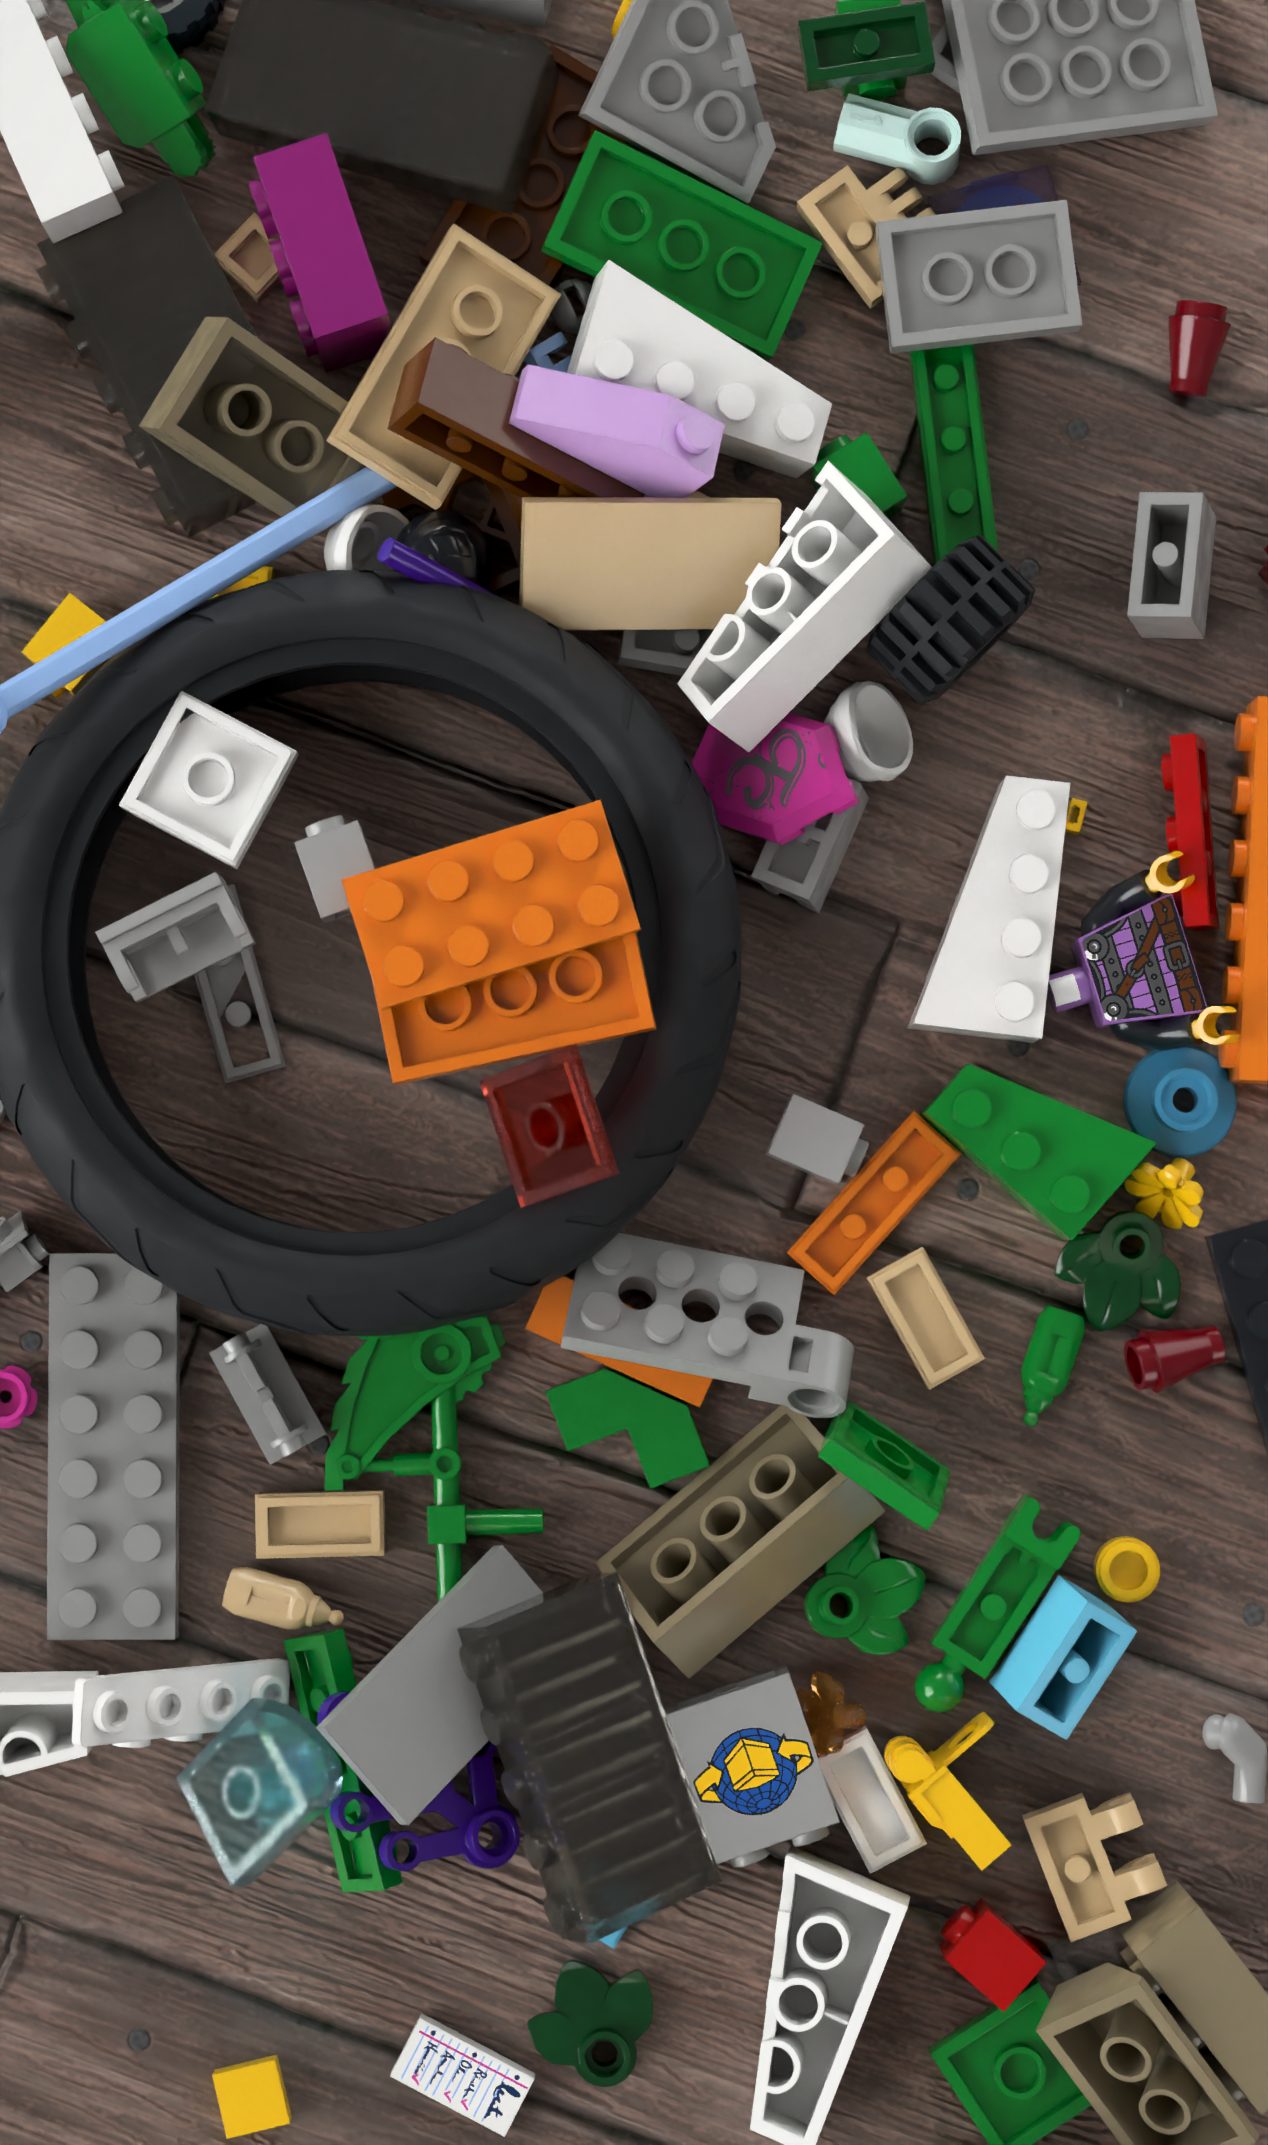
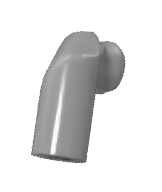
M1231 1713L1225 1717L1218 1714L1211 1715L1204 1723L1202 1737L1208 1748L1221 1749L1224 1755L1234 1763L1232 1799L1245 1803H1264L1267 1771V1747L1265 1742L1243 1717Z

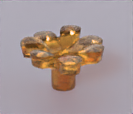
M815 1672L811 1678L812 1690L799 1688L796 1694L802 1712L807 1713V1716H804L817 1756L822 1758L828 1754L841 1751L844 1745V1729L862 1728L866 1720V1713L861 1703H844L845 1689L840 1681L833 1680L830 1674Z

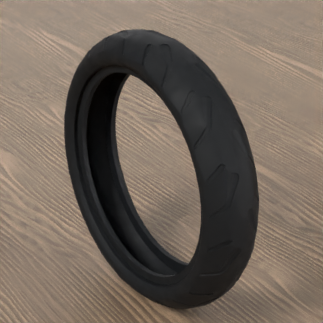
M329 570L284 576L208 599L115 655L85 683L41 732L15 776L1 808L0 1100L6 1115L13 1123L36 1166L64 1203L109 1248L136 1269L181 1295L216 1311L266 1326L303 1334L322 1336H386L430 1330L479 1317L507 1307L566 1275L594 1256L649 1203L678 1165L701 1125L716 1093L734 1031L740 999L741 920L735 877L722 829L711 798L677 738L650 703L608 661L577 636L566 632L526 608L480 589L463 585L454 587L441 583L420 582L394 570ZM342 682H385L424 688L456 697L485 709L518 728L544 748L573 777L591 802L601 799L614 844L625 868L634 901V908L641 930L638 931L639 946L657 1030L624 1037L611 1071L588 1110L571 1132L538 1165L513 1184L484 1201L457 1213L407 1228L377 1232H332L304 1228L266 1217L242 1207L208 1188L178 1165L152 1139L133 1114L112 1078L99 1046L94 1027L86 980V935L91 901L101 866L115 833L128 813L119 804L181 691L231 716L244 708L271 697L312 686ZM186 709L180 723L194 712Z

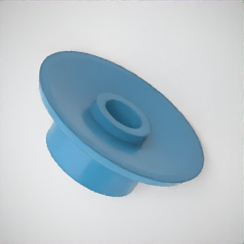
M1192 1046L1160 1052L1154 1050L1137 1063L1127 1079L1123 1096L1125 1116L1133 1133L1157 1142L1151 1149L1152 1151L1173 1158L1198 1156L1214 1148L1229 1132L1237 1109L1235 1085L1232 1082H1228V1070L1219 1066L1218 1059L1201 1048ZM1178 1089L1187 1090L1193 1098L1192 1107L1186 1113L1177 1110L1173 1104V1095Z

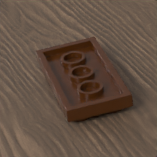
M551 44L419 255L421 264L426 267L428 266L447 231L454 223L553 288L567 264L541 252V248L593 132L597 130L637 151L639 150L578 116L598 74L597 71Z

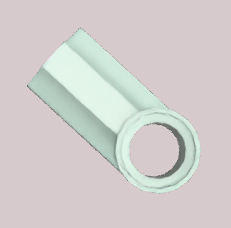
M849 93L843 104L838 121L833 150L895 168L901 167L914 180L922 184L935 185L945 182L950 178L958 166L961 129L956 118L942 108L929 107L920 111H914ZM930 137L942 140L948 146V149L941 154L933 156L920 152L916 145L921 140Z

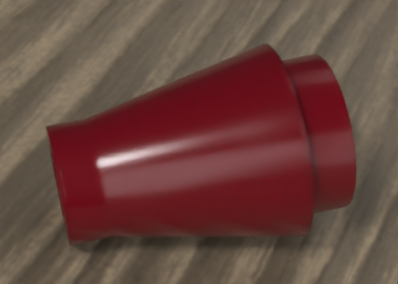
M1177 301L1175 315L1168 316L1171 373L1169 392L1194 397L1207 396L1210 378L1231 326L1230 323L1225 322L1226 306L1203 301Z
M1214 1325L1195 1329L1141 1330L1138 1332L1136 1339L1125 1342L1124 1357L1134 1386L1140 1391L1151 1388L1155 1393H1159L1211 1365L1224 1362L1225 1347L1221 1334Z

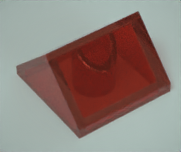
M577 1044L563 1047L479 1081L520 1208L619 1176V1171Z

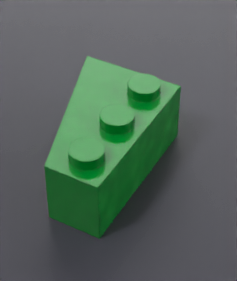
M971 1064L962 1066L919 1114L1062 1240H1073L1157 1144L1155 1141Z

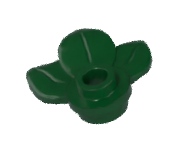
M1125 1210L1118 1212L1106 1220L1100 1231L1078 1234L1062 1248L1056 1262L1054 1274L1057 1278L1074 1284H1084L1082 1294L1084 1311L1088 1321L1096 1331H1106L1122 1325L1135 1314L1139 1306L1154 1316L1168 1319L1176 1309L1180 1296L1181 1282L1179 1270L1171 1259L1162 1252L1163 1236L1161 1230L1152 1217L1141 1211ZM1127 1235H1138L1143 1239V1244L1138 1251L1126 1253L1119 1248L1121 1240Z
M568 1960L562 1966L555 1983L554 2000L556 2011L538 2014L527 2021L531 2040L536 2050L546 2060L554 2064L575 2066L579 2075L588 2083L599 2087L617 2085L624 2081L633 2071L637 2060L635 2041L644 2034L652 2022L653 2000L650 1985L643 1972L639 1969L626 1973L610 1985L607 1979L592 1966L580 1961ZM601 2041H608L616 2047L617 2054L611 2061L602 2062L594 2057L593 2047Z

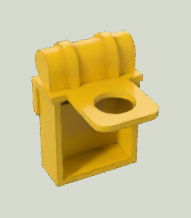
M985 1712L975 1716L936 1751L930 1750L926 1753L918 1742L908 1736H896L890 1739L884 1750V1761L908 1792L906 1795L931 1826L943 1829L951 1839L953 1837L981 1871L1012 1846L947 1768L949 1764L993 1727L994 1721ZM971 1733L965 1740L958 1744L965 1736Z

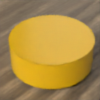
M1120 1536L1107 1541L1100 1547L1094 1559L1093 1573L1098 1586L1104 1593L1117 1601L1130 1603L1140 1601L1153 1592L1160 1578V1564L1157 1555L1146 1543L1134 1537Z

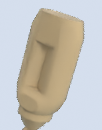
M238 1567L231 1570L222 1606L233 1615L286 1630H296L305 1626L313 1628L328 1621L338 1626L344 1620V1614L341 1610L331 1611L321 1596L314 1595L311 1589L300 1581L249 1567Z

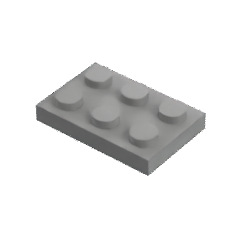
M1067 200L877 221L875 233L890 354L1080 331L1082 317Z

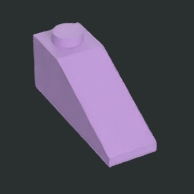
M529 364L521 372L509 424L651 498H686L714 477L725 426L724 423L672 395Z

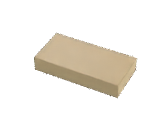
M919 1247L866 1277L927 1389L934 1388L985 1359L923 1247Z
M385 1490L256 1493V1559L384 1556L386 1554Z

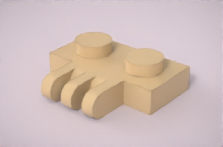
M847 165L798 200L796 210L817 239L823 243V247L871 309L883 300L875 233L877 221L907 218L905 214L915 208L923 200V196L916 187H913L896 200L891 197L890 194L902 187L908 180V176L901 167L896 168L866 190ZM929 207L918 213L915 217L936 214Z

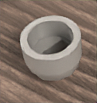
M577 278L563 281L554 289L561 293V296L551 311V317L561 330L578 334L583 315L577 318L565 293L576 291L583 307L586 308L592 285Z

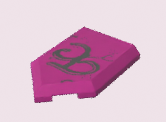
M788 713L750 752H747L709 723L691 763L711 798L720 825L780 845H784L804 834V827L833 812L838 815L859 803L852 781L846 776L839 755L841 748L834 728L829 724Z

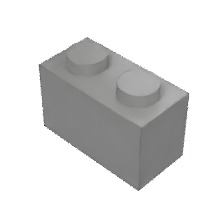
M1139 492L1127 617L1142 638L1205 639L1216 515L1203 492Z

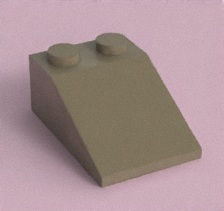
M228 317L204 318L139 427L192 463L282 517L357 473L362 465L326 441L348 402Z

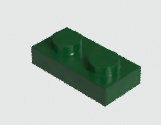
M925 1L798 21L797 31L807 92L926 74L934 71L935 58Z

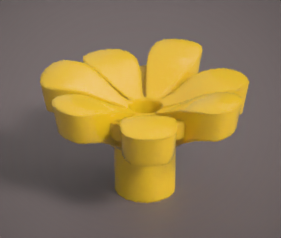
M1176 1158L1162 1170L1149 1162H1143L1132 1171V1175L1125 1181L1124 1185L1127 1192L1131 1195L1142 1197L1135 1205L1134 1210L1146 1213L1152 1218L1159 1212L1161 1213L1163 1223L1172 1229H1180L1183 1222L1192 1228L1198 1226L1203 1213L1198 1204L1201 1202L1204 1191L1199 1183L1191 1181L1195 1174V1169L1189 1161L1183 1158Z

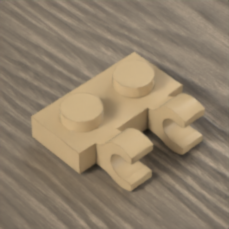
M1083 1793L1022 1815L1071 1942L1132 1920L1125 1901L1152 1893L1167 1886L1154 1853L1136 1858L1113 1871L1101 1840L1143 1825L1131 1793L1114 1797L1090 1811Z

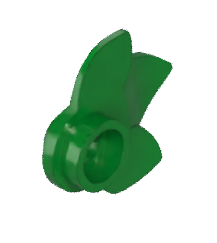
M868 1526L824 1563V1576L817 1579L810 1586L805 1596L804 1610L806 1618L811 1627L820 1635L832 1639L847 1637L863 1653L870 1655L893 1653L908 1645L906 1630L898 1616L909 1610L919 1600L926 1580L925 1573L908 1561L894 1558L881 1559L876 1531L873 1526ZM836 1593L842 1595L847 1602V1611L842 1618L834 1616L829 1608L830 1599Z

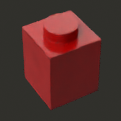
M982 1898L971 1909L966 1904L957 1909L945 1923L940 1933L945 1938L939 1945L944 1959L1003 2012L1047 1963L1040 1950Z

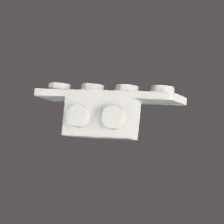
M275 1658L80 1677L75 1682L72 1742L82 1747L112 1744L119 1747L140 1748L150 1746L151 1739L164 1738L171 1741L191 1742L202 1740L203 1733L285 1724L288 1719L289 1704L288 1660Z

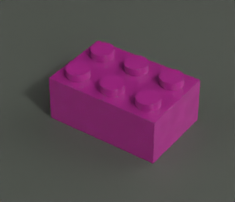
M327 133L254 156L260 179L248 182L268 240L280 236V239L268 243L287 298L300 295L301 299L289 302V306L307 357L320 354L326 373L375 357L392 327Z

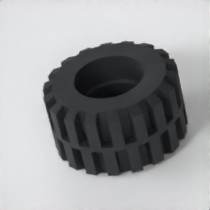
M982 535L966 539L932 567L891 609L871 634L866 650L920 705L934 701L970 670L1016 623L1031 605L1035 588Z

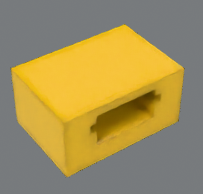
M1075 798L1069 801L1065 832L1074 835L1080 833L1087 806L1086 801Z

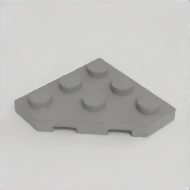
M632 0L578 116L679 172L746 205L749 204L776 148L769 122L764 121L754 84H757L744 39L742 33L737 32L728 0Z

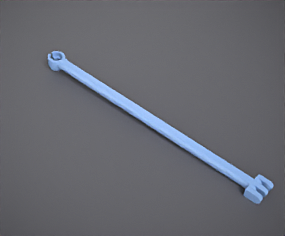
M559 332L531 348L524 361L527 365L567 373L572 355L555 365L551 361L549 355L557 353L568 343L562 332ZM365 467L0 685V734L6 727L7 720L342 520L354 509L372 502L397 486L368 467Z

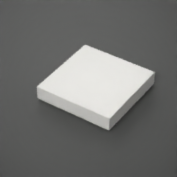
M181 691L119 806L134 816L238 869L299 754L296 750ZM186 709L194 712L180 723Z

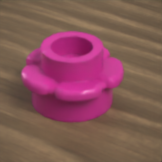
M11 1365L6 1367V1369H0V1395L4 1390L9 1391L12 1395L8 1403L3 1402L0 1398V1428L10 1429L20 1425L22 1418L30 1416L37 1406L38 1394L36 1389L30 1385L31 1377L25 1370L17 1366Z

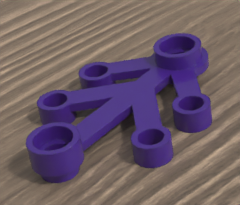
M350 1692L331 1694L322 1702L317 1715L318 1725ZM495 1734L467 1763L470 1802L453 1789L451 1780L420 1813L436 1811L456 1828L422 1836L402 1830H394L387 1833L379 1845V1857L387 1868L398 1871H410L422 1861L462 1854L467 1862L473 1866L493 1869L504 1865L512 1858L519 1845L520 1830L512 1812L498 1804L492 1755L496 1749ZM342 1792L335 1797L330 1807L332 1822L343 1831L361 1832L367 1829L373 1822L394 1819L375 1795L367 1796L361 1792ZM355 1799L360 1805L361 1813L358 1820L350 1824L345 1819L344 1809L349 1801ZM488 1823L493 1830V1838L489 1845L483 1847L479 1843L478 1833L481 1826ZM403 1838L408 1843L409 1853L403 1862L398 1863L394 1858L393 1848L395 1843Z

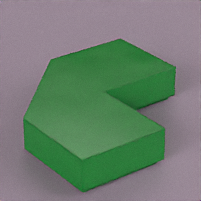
M607 1368L545 1390L567 1451L628 1429L650 1489L710 1466L688 1406L682 1402L654 1391Z

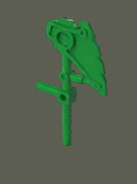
M488 1316L475 1317L442 1327L408 1334L360 1336L358 1340L367 1341L348 1361L341 1385L351 1384L336 1402L333 1411L330 1431L337 1429L339 1431L326 1453L324 1491L345 1490V1480L358 1479L363 1472L393 1471L394 1476H434V1504L427 1506L428 1544H436L437 1603L462 1578L461 1543H467L468 1536L544 1533L543 1507L467 1510V1503H460L459 1472L462 1469L463 1460L458 1452L457 1402L464 1400L465 1392L471 1391L475 1393L485 1383L482 1380L483 1373L490 1372L493 1361L503 1357L499 1347L506 1344L499 1323L491 1324ZM431 1402L433 1452L393 1454V1459H374L387 1442Z

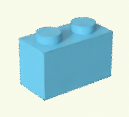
M1058 1575L989 1683L1017 1712L1067 1740L1134 1638L1137 1630L1108 1603Z

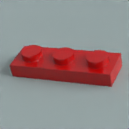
M1196 733L1170 736L1171 753L1162 754L1161 758L1163 785L1166 792L1174 791L1175 816H1169L1166 819L1167 845L1169 853L1180 851L1184 854L1179 857L1180 879L1173 881L1179 882L1192 875L1195 878L1189 887L1171 894L1173 895L1179 917H1183L1185 928L1192 931L1220 929L1206 741Z

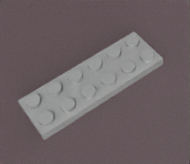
M49 1253L47 1640H175L179 1637L180 1293L136 1269L116 1253Z

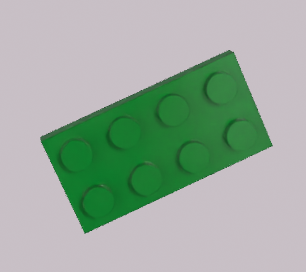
M595 130L575 171L541 248V252L592 277H596L606 262L610 260L768 362L774 356L823 243Z

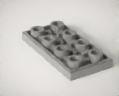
M495 1545L316 1728L400 1825H409L583 1640L503 1545Z

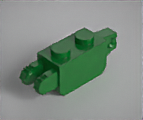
M66 0L78 29L68 34L65 53L121 142L129 146L142 148L152 141L164 162L169 163V170L172 169L174 175L178 174L180 178L191 175L195 177L199 174V169L201 167L206 168L212 157L216 155L214 152L216 146L212 143L213 139L208 137L209 132L196 113L206 106L207 103L201 95L203 85L196 70L186 59L181 58L179 60L166 39L168 29L160 12L149 1L143 2V0Z

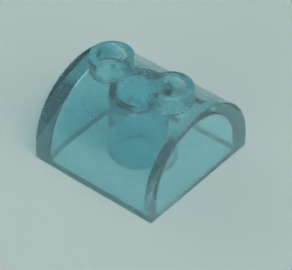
M252 1698L176 1777V1780L232 1887L254 1882L338 1797L342 1789L343 1777L335 1751L308 1718L294 1708L279 1701Z

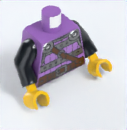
M1174 851L1160 856L1153 862L1150 870H1142L1110 887L1084 916L1080 927L1082 937L1071 943L1077 967L1049 975L1047 993L1056 1013L1089 1004L1097 1028L1110 1027L1118 1040L1159 1052L1198 1046L1204 1041L1214 1045H1227L1237 1042L1240 1034L1220 1036L1216 1030V1020L1221 1014L1235 1013L1237 1011L1232 1006H1211L1207 1008L1173 895L1170 894L1187 888L1194 882V875L1179 882L1173 881L1168 876L1167 866L1169 862L1184 855L1182 852ZM1162 892H1163V893H1169L1168 895H1165V896H1162V897H1161Z

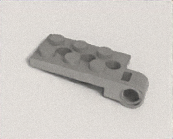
M618 1233L599 1252L577 1267L561 1342V1348L748 1385L750 1386L749 1399L784 1405L798 1414L813 1418H830L844 1412L854 1357V1346L845 1337L826 1330L796 1325L805 1270ZM628 1289H640L648 1293L654 1303L646 1309L635 1310L624 1305L619 1295ZM693 1301L704 1302L714 1309L716 1317L708 1322H696L684 1314L682 1307ZM755 1314H764L777 1322L779 1330L771 1335H760L753 1332L747 1326L745 1320Z

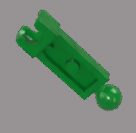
M1024 1494L1018 1500L999 1529L1000 1533L929 1640L932 1645L946 1653L941 1662H933L924 1666L918 1672L914 1682V1693L918 1702L929 1711L945 1713L954 1709L962 1701L965 1693V1681L962 1676L967 1668L986 1680L1056 1570L1061 1568L1081 1536V1529L1070 1522H1063L1051 1536L1037 1538L1033 1532V1522L1040 1511V1504L1028 1494Z

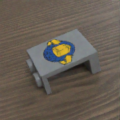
M786 1665L665 1706L666 1717L716 1865L730 1860L733 1868L753 1864L769 1855L766 1847L791 1839L795 1847L811 1844L827 1837L830 1834L828 1826L840 1822Z

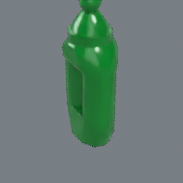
M1046 1305L1039 1314L1021 1367V1381L1024 1387L1022 1395L1024 1396V1403L1027 1409L1022 1419L1023 1423L1027 1426L1037 1425L1038 1414L1046 1410L1049 1405H1052L1054 1398L1060 1395L1068 1386L1085 1333L1084 1317Z

